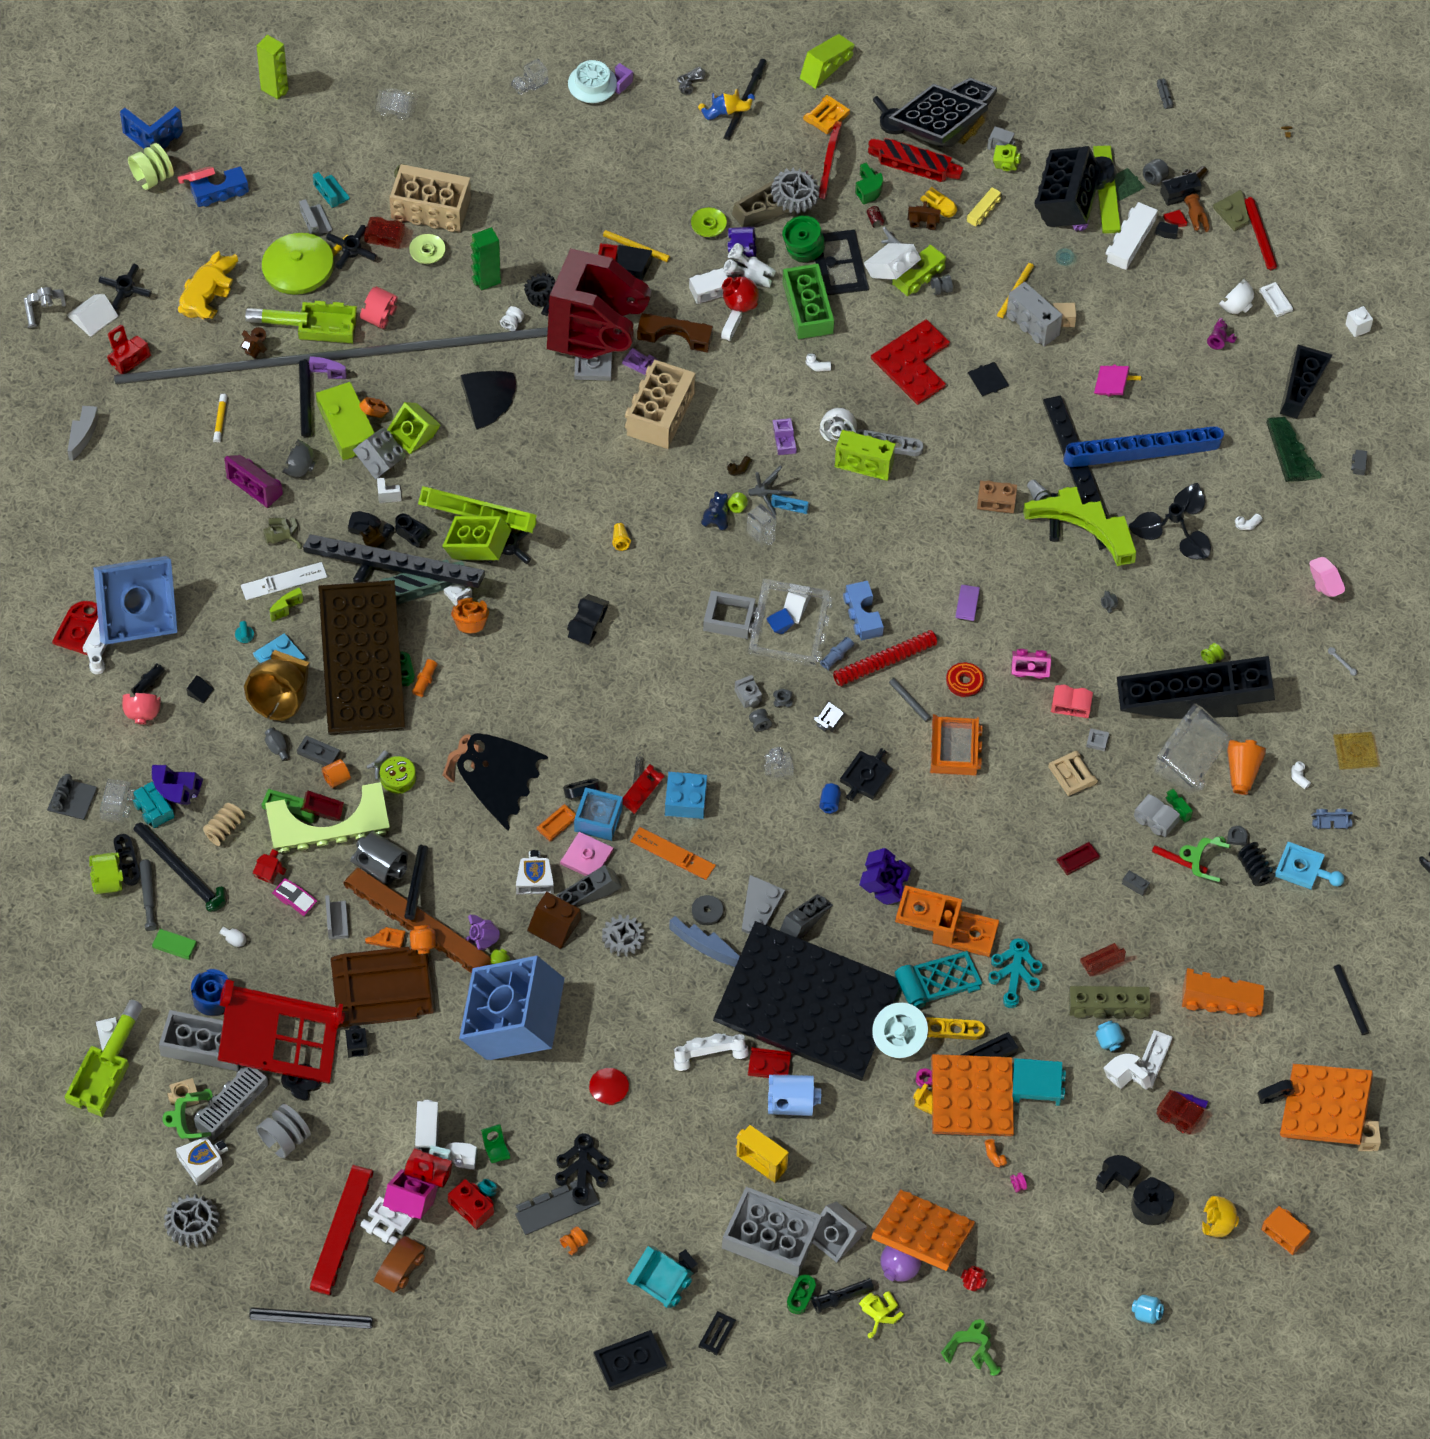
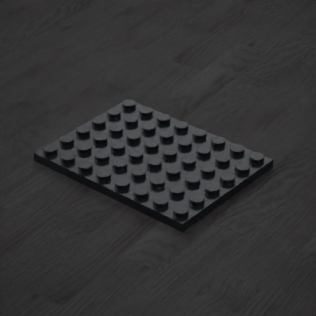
M755 921L713 1021L862 1081L876 1046L872 1031L873 1023L882 1009L893 1004L900 985L894 976Z

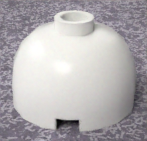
M1243 279L1225 297L1228 300L1226 302L1222 300L1219 305L1232 314H1238L1242 311L1246 313L1253 306L1251 304L1254 298L1253 288Z
M844 408L829 410L823 416L820 423L822 437L830 442L831 439H835L832 434L840 436L842 430L856 433L857 421L854 415Z

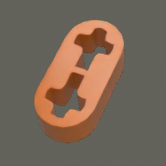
M366 397L359 404L361 410L369 416L382 418L389 412L387 405L379 399Z

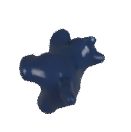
M717 491L714 493V498L710 499L709 508L704 511L703 519L701 520L703 526L707 527L712 523L716 524L720 530L728 528L727 513L730 509L727 505L728 495L726 493L722 494Z

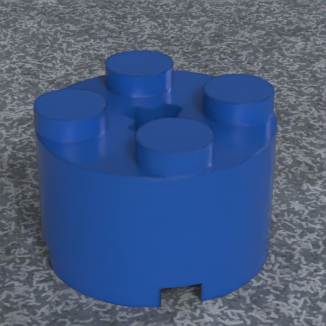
M209 969L206 970L207 972L197 974L192 980L191 993L193 1004L202 1014L210 1016L221 1015L225 1011V1007L219 1006L221 992L226 979H229L224 972Z

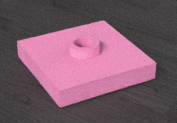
M579 832L560 861V864L587 876L605 865L613 852V847Z

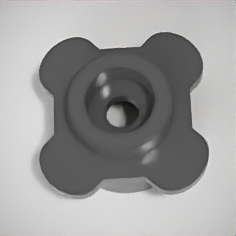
M1105 591L1104 596L1101 598V605L1103 608H1106L1108 613H1111L1112 609L1117 607L1118 600L1115 594Z
M780 689L773 693L775 707L792 706L791 691Z

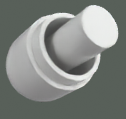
M222 927L220 930V934L226 937L225 940L235 947L245 945L246 936L244 933L233 928L229 930Z

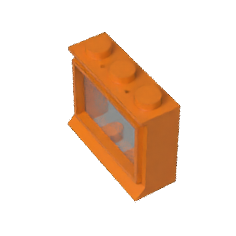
M933 714L930 773L977 775V769H981L982 760L978 758V753L982 751V741H978V736H982V725H979V717L977 719L938 717Z

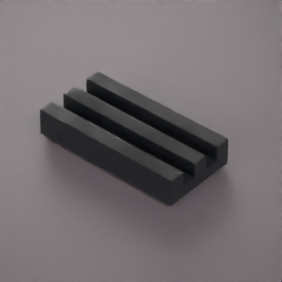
M717 1311L699 1343V1348H703L717 1356L736 1320ZM722 1318L723 1320L709 1345L705 1344L718 1319ZM727 1321L730 1322L716 1348H714L713 1345Z

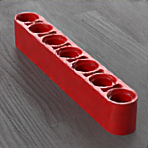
M357 1165L352 1166L315 1268L310 1291L331 1295V1287L335 1285L338 1276L336 1274L337 1270L341 1268L344 1260L343 1253L347 1250L351 1240L349 1236L354 1231L357 1223V1214H360L363 1206V1197L366 1196L370 1186L368 1185L369 1180L373 1177L372 1169Z

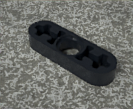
M119 834L114 838V847L116 853L118 852L119 867L122 870L123 882L126 885L133 886L140 881V872L132 841L127 834ZM124 840L126 846V850L124 851L122 850V846L120 844V841ZM124 857H131L133 859L128 864L122 862ZM128 869L132 870L134 879L129 878Z

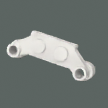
M98 619L83 646V652H86L88 655L90 671L93 674L104 672L105 664L101 656L108 645L100 642Z
M714 1034L710 1037L694 1038L693 1040L686 1041L687 1044L684 1046L676 1047L674 1049L675 1058L673 1061L674 1068L683 1071L690 1068V1058L732 1050L734 1058L742 1059L749 1055L748 1046L745 1044V1036L742 1034L735 1036Z

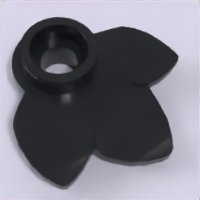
M299 1064V1065H303V1066L312 1067V1066L309 1065V1064ZM284 1074L281 1077L283 1087L290 1090L292 1095L300 1100H307L308 1091L315 1090L321 1086V1082Z

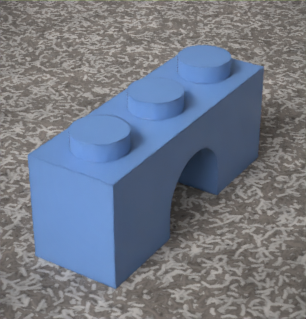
M868 581L846 585L843 599L845 604H849L848 613L850 619H854L855 624L853 627L855 634L860 636L861 641L883 636L884 626L879 612L869 613L862 609L872 605L873 594Z

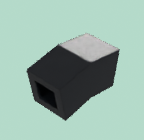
M1160 221L1156 227L1155 234L1163 238L1177 239L1178 225Z

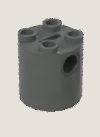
M371 831L366 837H360L357 841L356 846L358 848L351 857L350 862L386 885L391 884L396 878H402L406 873L408 853L375 831Z

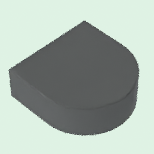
M1241 826L1231 827L1228 831L1227 844L1246 846L1247 831Z

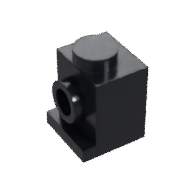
M354 1025L349 1030H345L348 1058L368 1056L365 1028Z

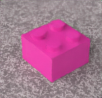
M401 1169L387 1184L383 1206L394 1212L408 1214L411 1218L421 1219L434 1204L438 1186L404 1174V1170Z

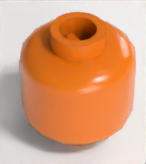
M430 925L414 926V929L410 931V947L413 950H418V954L430 953V949L436 947L435 930L430 928Z

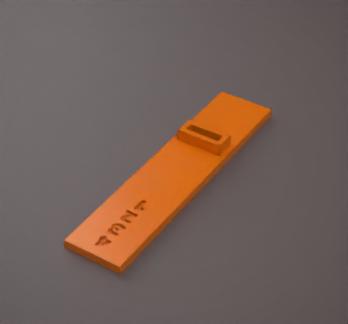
M639 827L630 842L707 880L716 866Z

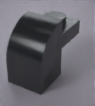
M1114 1155L1103 1161V1171L1096 1178V1189L1103 1193L1114 1179L1128 1189L1140 1175L1141 1166L1123 1155Z

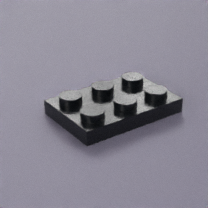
M652 1330L593 1352L609 1391L667 1369V1364Z

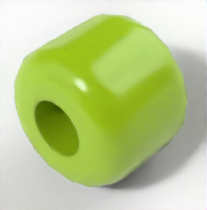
M736 492L729 498L727 505L730 511L741 513L748 505V500L743 493Z
M504 949L493 950L490 955L491 964L510 961V957L507 955L508 952Z

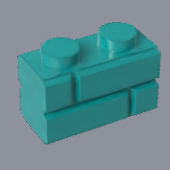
M153 781L133 792V804L137 810H142L144 813L142 817L147 825L151 824L153 828H156L174 818L173 809L157 791Z

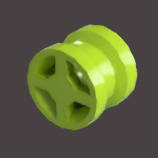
M1212 643L1208 649L1201 651L1202 659L1208 664L1216 663L1217 660L1221 661L1225 657L1222 648L1216 643Z

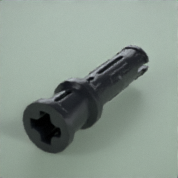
M867 1278L836 1291L827 1290V1293L817 1297L813 1295L811 1296V1301L816 1313L819 1314L826 1308L837 1307L839 1302L874 1290L871 1279ZM860 1288L859 1290L846 1294V1292Z

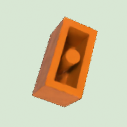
M1280 1206L1269 1215L1261 1228L1263 1232L1292 1255L1308 1240L1311 1232L1303 1222L1297 1221L1291 1212Z

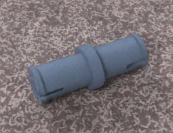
M845 637L836 647L833 646L830 649V653L820 661V665L829 670L838 660L844 658V654L854 646V642L849 637Z

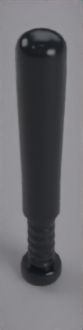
M389 523L383 526L382 535L385 541L389 534L395 530L394 526ZM385 541L376 548L383 549ZM361 564L353 578V582H365L373 566Z

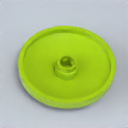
M293 233L277 239L267 248L262 258V271L268 284L279 292L291 295L304 294L319 288L329 279L334 268V258L330 246L322 238L309 233Z

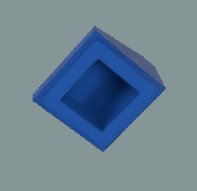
M787 608L766 618L773 631L778 634H783L795 623Z

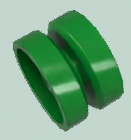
M798 216L788 221L784 226L782 236L787 252L792 259L798 262H809L821 256L826 243L820 224L815 218Z

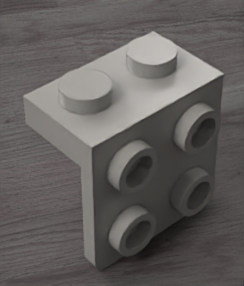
M385 427L353 449L375 479L406 457L403 448L398 445L392 434Z

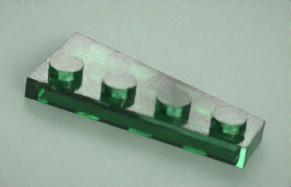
M1286 417L1268 418L1266 423L1285 482L1320 479L1322 474L1313 466V460L1311 457L1308 458L1304 451L1305 447L1296 439V433Z

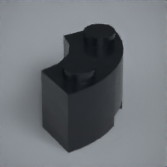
M590 594L581 598L578 604L579 610L574 619L570 620L567 631H569L568 638L589 645L597 633L594 629L604 619L609 601Z

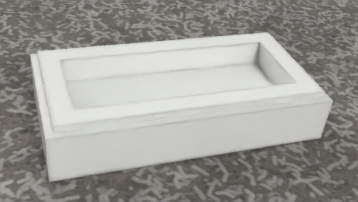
M1276 282L1260 288L1261 294L1276 317L1293 311V307Z

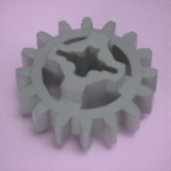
M619 915L617 920L612 917L611 923L606 922L605 928L602 929V942H605V948L610 947L611 954L617 951V956H620L621 953L628 956L630 951L635 954V948L641 949V943H644L645 931L642 929V924H636V918L629 920V915L625 919Z

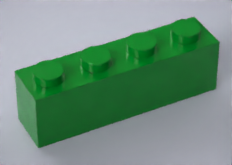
M491 227L472 234V242L470 243L473 251L471 254L473 261L471 265L473 271L472 281L475 286H479L480 290L501 283L500 244L496 233Z

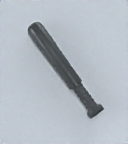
M145 859L139 864L143 903L147 919L145 930L154 931L157 929V925L154 923L152 866L151 862Z

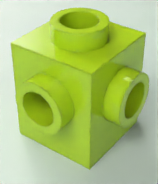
M1011 144L1005 146L996 145L993 157L995 168L1003 171L1017 170L1018 164L1021 163V153H1019L1017 146Z

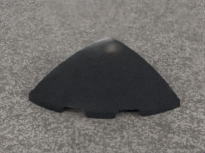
M481 371L460 375L461 386L476 430L497 421V418L503 412L506 413L511 406L514 393L516 392L514 373L506 371Z

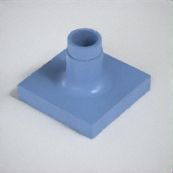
M163 556L93 567L100 642L106 645L178 633L171 558Z

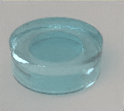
M1063 248L1057 251L1056 262L1059 265L1068 266L1072 264L1074 254L1071 250Z

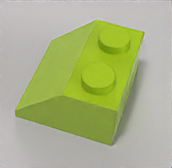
M404 402L387 430L399 445L409 454H412L434 437L441 424L418 403Z

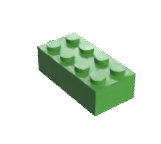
M819 264L783 269L782 283L797 338L803 339L833 334L834 318Z

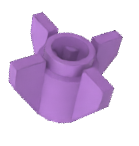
M470 914L468 916L472 926L469 932L470 936L465 940L471 944L476 943L478 950H486L494 945L500 937L497 925L491 920H483L477 915Z

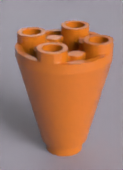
M1230 740L1227 753L1231 786L1234 793L1247 795L1263 762L1266 748L1258 746L1254 740H1246L1245 743Z

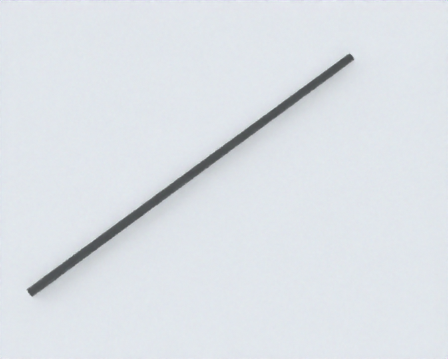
M548 327L114 375L115 384L293 365L299 364V361L304 359L309 362L310 356L338 360L546 337Z

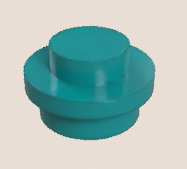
M483 1179L477 1185L483 1196H495L497 1193V1185L489 1179Z

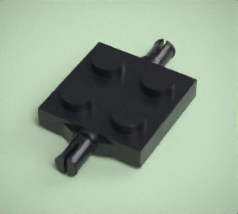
M880 748L876 756L868 755L860 750L840 778L842 784L851 788V791L846 796L848 800L853 801L858 793L872 800L876 797L893 773V768L882 761L887 754L885 749L883 751V748Z

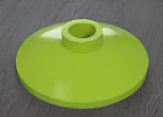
M711 207L697 210L691 218L692 229L704 237H714L721 234L727 225L725 215L720 210Z

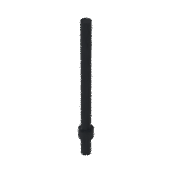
M760 59L757 68H754L751 74L752 78L741 99L742 101L748 100V95L752 94L758 80L761 79L764 73L763 69L767 63L765 59ZM735 112L723 139L730 141L743 112Z

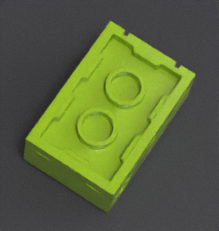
M842 430L835 447L834 467L888 481L894 464L896 443L857 434L853 431Z

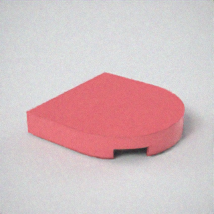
M209 166L177 176L179 183L182 184L184 179L190 182L212 176L215 174L213 167Z

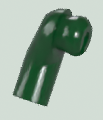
M222 886L216 888V897L205 905L208 912L218 911L225 906L226 888Z

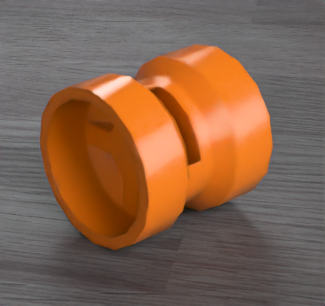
M576 1226L569 1235H564L560 1238V1243L564 1248L569 1246L571 1251L568 1253L573 1255L580 1246L583 1247L588 1243V1238Z

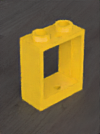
M751 1125L738 1133L736 1137V1156L776 1183L787 1170L789 1152Z

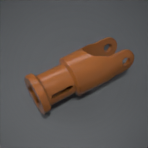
M1191 194L1187 196L1184 201L1188 205V214L1194 230H1199L1200 225L1198 221H1200L1204 226L1205 232H1208L1210 226L1204 208L1199 202V195Z

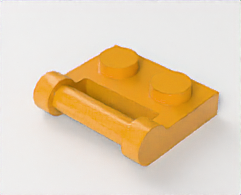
M826 95L822 98V102L803 116V120L828 135L833 130V125L836 121L842 122L850 114V109L829 95ZM827 106H830V107H829L826 111H824L818 118H816V116H817L823 109H825Z

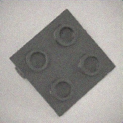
M65 774V776L59 779L47 811L84 820L97 787L73 781L70 774Z

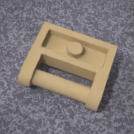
M1078 751L1069 753L1049 763V769L1068 796L1098 783L1097 778L1092 776L1081 760V755ZM1070 762H1074V763H1075V765L1077 766V768L1079 769V771H1080V772L1082 773V775L1084 776V778H1085L1084 780L1081 779V777H1080L1079 774L1076 772V770L1074 769V767L1072 766V764H1071Z

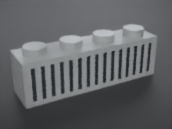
M241 1068L237 1072L236 1077L231 1082H227L218 1095H214L204 1109H200L196 1113L194 1118L195 1127L202 1133L211 1132V1136L208 1137L214 1141L268 1086L267 1077L256 1068Z

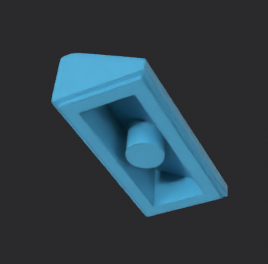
M772 494L771 500L773 507L803 514L808 513L810 503L807 501Z

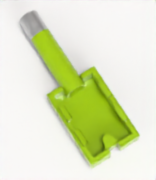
M315 301V303L303 302L301 312L247 308L245 320L246 322L299 326L298 337L302 340L353 344L354 326H356L358 313L357 306L344 305V303L340 302L326 304V301Z
M129 1000L103 1051L94 1046L90 1047L64 1097L67 1104L80 1109L83 1105L87 1107L88 1112L100 1117L104 1116L129 1067L128 1060L118 1055L143 1008L141 1003L136 1000Z

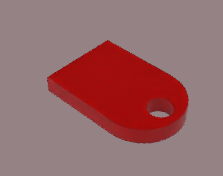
M81 601L70 607L52 643L87 655L86 652H83V646L98 619L97 603ZM87 608L95 609L92 614L84 612Z

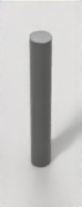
M895 678L890 680L889 684L925 722L931 719V716Z

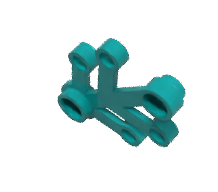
M1021 938L1012 940L1007 951L1002 954H994L991 958L992 966L1000 967L1004 961L1014 956L1011 964L998 972H990L988 977L989 983L996 985L1002 978L1011 973L1009 990L1003 996V1004L1007 1008H1015L1019 1003V996L1016 994L1019 975L1027 983V987L1031 991L1038 990L1040 985L1039 979L1032 977L1023 967L1021 959L1023 958L1028 963L1031 972L1034 974L1042 971V963L1030 955L1028 952V942ZM1034 965H1037V966H1039L1040 968L1035 969L1033 966H1034ZM996 976L998 979L994 980L991 977ZM1034 982V983H1036L1037 985H1036V986H1032L1030 983ZM1012 996L1015 999L1009 1000L1008 997Z

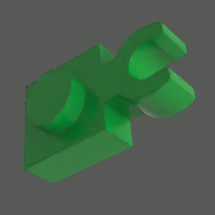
M1174 789L1166 792L1168 796L1165 799L1180 814L1183 822L1191 820L1193 810L1182 797L1179 798Z

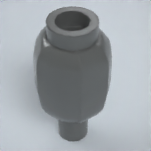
M274 727L266 730L264 740L271 752L279 755L282 761L289 759L286 753L287 742L282 733Z

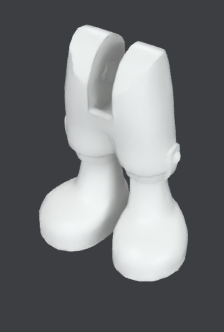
M736 243L728 254L729 260L725 262L723 272L727 275H732L733 273L740 274L743 277L750 278L755 284L770 288L772 281L764 277L763 274L774 277L776 271L758 260L757 257H746L743 254V246ZM735 261L744 264L747 268H743L737 265V262Z

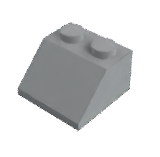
M836 1201L826 1205L820 1214L822 1218L812 1243L837 1263L859 1241L868 1226Z

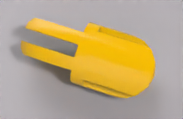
M932 186L920 198L923 203L927 201L929 207L941 210L940 214L946 218L953 217L957 212L956 204Z

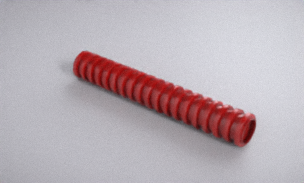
M928 630L927 633L923 632L922 635H917V638L914 636L912 640L907 639V641H903L901 644L893 645L891 649L887 648L886 651L877 652L875 655H871L870 658L866 657L865 660L861 659L860 662L856 661L854 664H850L849 667L845 666L844 669L840 668L839 671H834V680L838 686L842 687L843 684H848L849 681L853 682L854 679L858 680L859 677H864V674L869 675L870 672L874 673L875 670L878 671L880 668H885V665L890 666V664H895L896 661L899 662L901 659H906V656L911 657V654L915 655L917 652L925 651L927 647L936 646L938 642L937 637L932 630Z

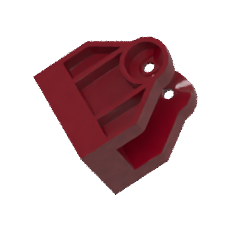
M570 248L549 297L547 349L586 359L613 351L621 352L627 350L634 339V324L624 316L644 312L652 296L651 289L644 281L635 278L613 258Z

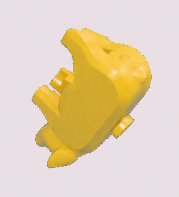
M220 251L214 253L210 260L196 271L193 278L186 281L185 290L179 300L178 312L190 318H213L218 310L213 309L208 304L213 301L215 295L225 298L229 295L231 291L229 287L233 279L228 278L226 274L231 272L238 263L237 255L223 256Z

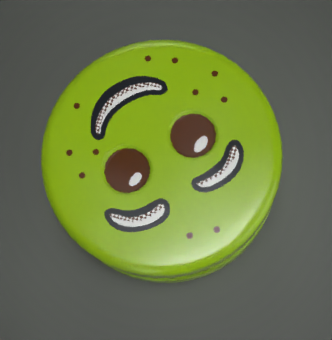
M402 756L391 757L384 761L380 768V781L383 788L394 794L409 791L416 782L414 764Z

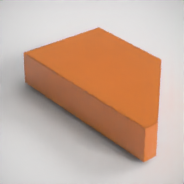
M386 927L376 935L367 937L365 943L387 948L402 947L406 932Z

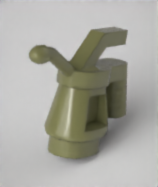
M269 518V525L281 526H268V528L263 529L266 543L275 544L283 540H292L297 544L298 549H302V544L292 537L297 531L295 518H290L292 524L290 529L285 518Z

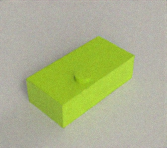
M351 382L317 392V406L342 460L357 456L353 449L373 435L374 431L366 414L359 406L360 401Z

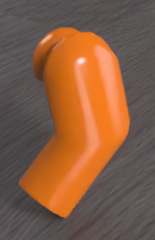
M986 1140L987 1157L995 1167L1005 1166L1007 1164L1005 1155L998 1156L995 1140Z

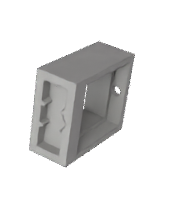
M711 591L704 617L703 631L748 639L749 633H753L755 622H752L753 617L756 618L758 613V607L755 606L756 599ZM717 604L748 609L745 625L714 620Z

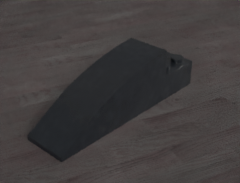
M1269 656L1117 677L1120 711L1160 718L1239 717L1237 705L1275 700Z

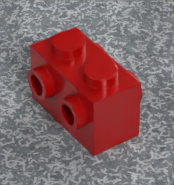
M464 1179L448 1193V1203L475 1229H478L494 1215L493 1201L488 1196L484 1197L473 1182L470 1183Z

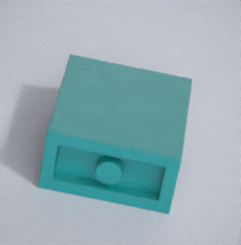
M1014 1058L1012 1076L1013 1102L1019 1103L1020 1098L1056 1101L1055 1106H1060V1100L1065 1098V1088L1061 1087L1062 1082H1065L1066 1070L1062 1069V1062Z
M647 1246L628 1277L627 1282L637 1285L662 1302L666 1308H672L680 1302L682 1298L680 1294L683 1289H687L691 1284L693 1272L656 1247Z

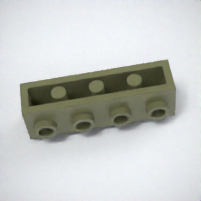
M1070 986L1069 1016L1084 1018L1085 1016H1094L1095 1018L1114 1016L1118 1019L1134 1016V1018L1142 1019L1149 1016L1150 1013L1149 987Z

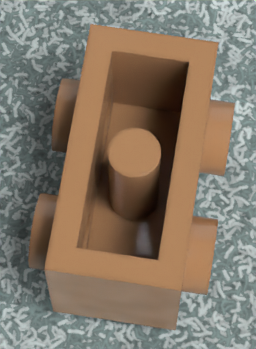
M980 481L977 509L1014 513L1017 485Z

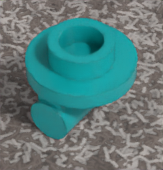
M241 621L239 623L240 627L235 631V638L241 643H248L253 639L254 631L251 627L247 626L246 621Z

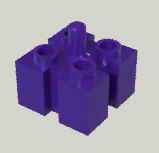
M882 848L868 853L865 863L867 871L862 873L859 885L869 893L874 892L876 899L888 905L901 901L904 891L903 882L908 881L911 867L902 860L895 861L896 856L888 849Z

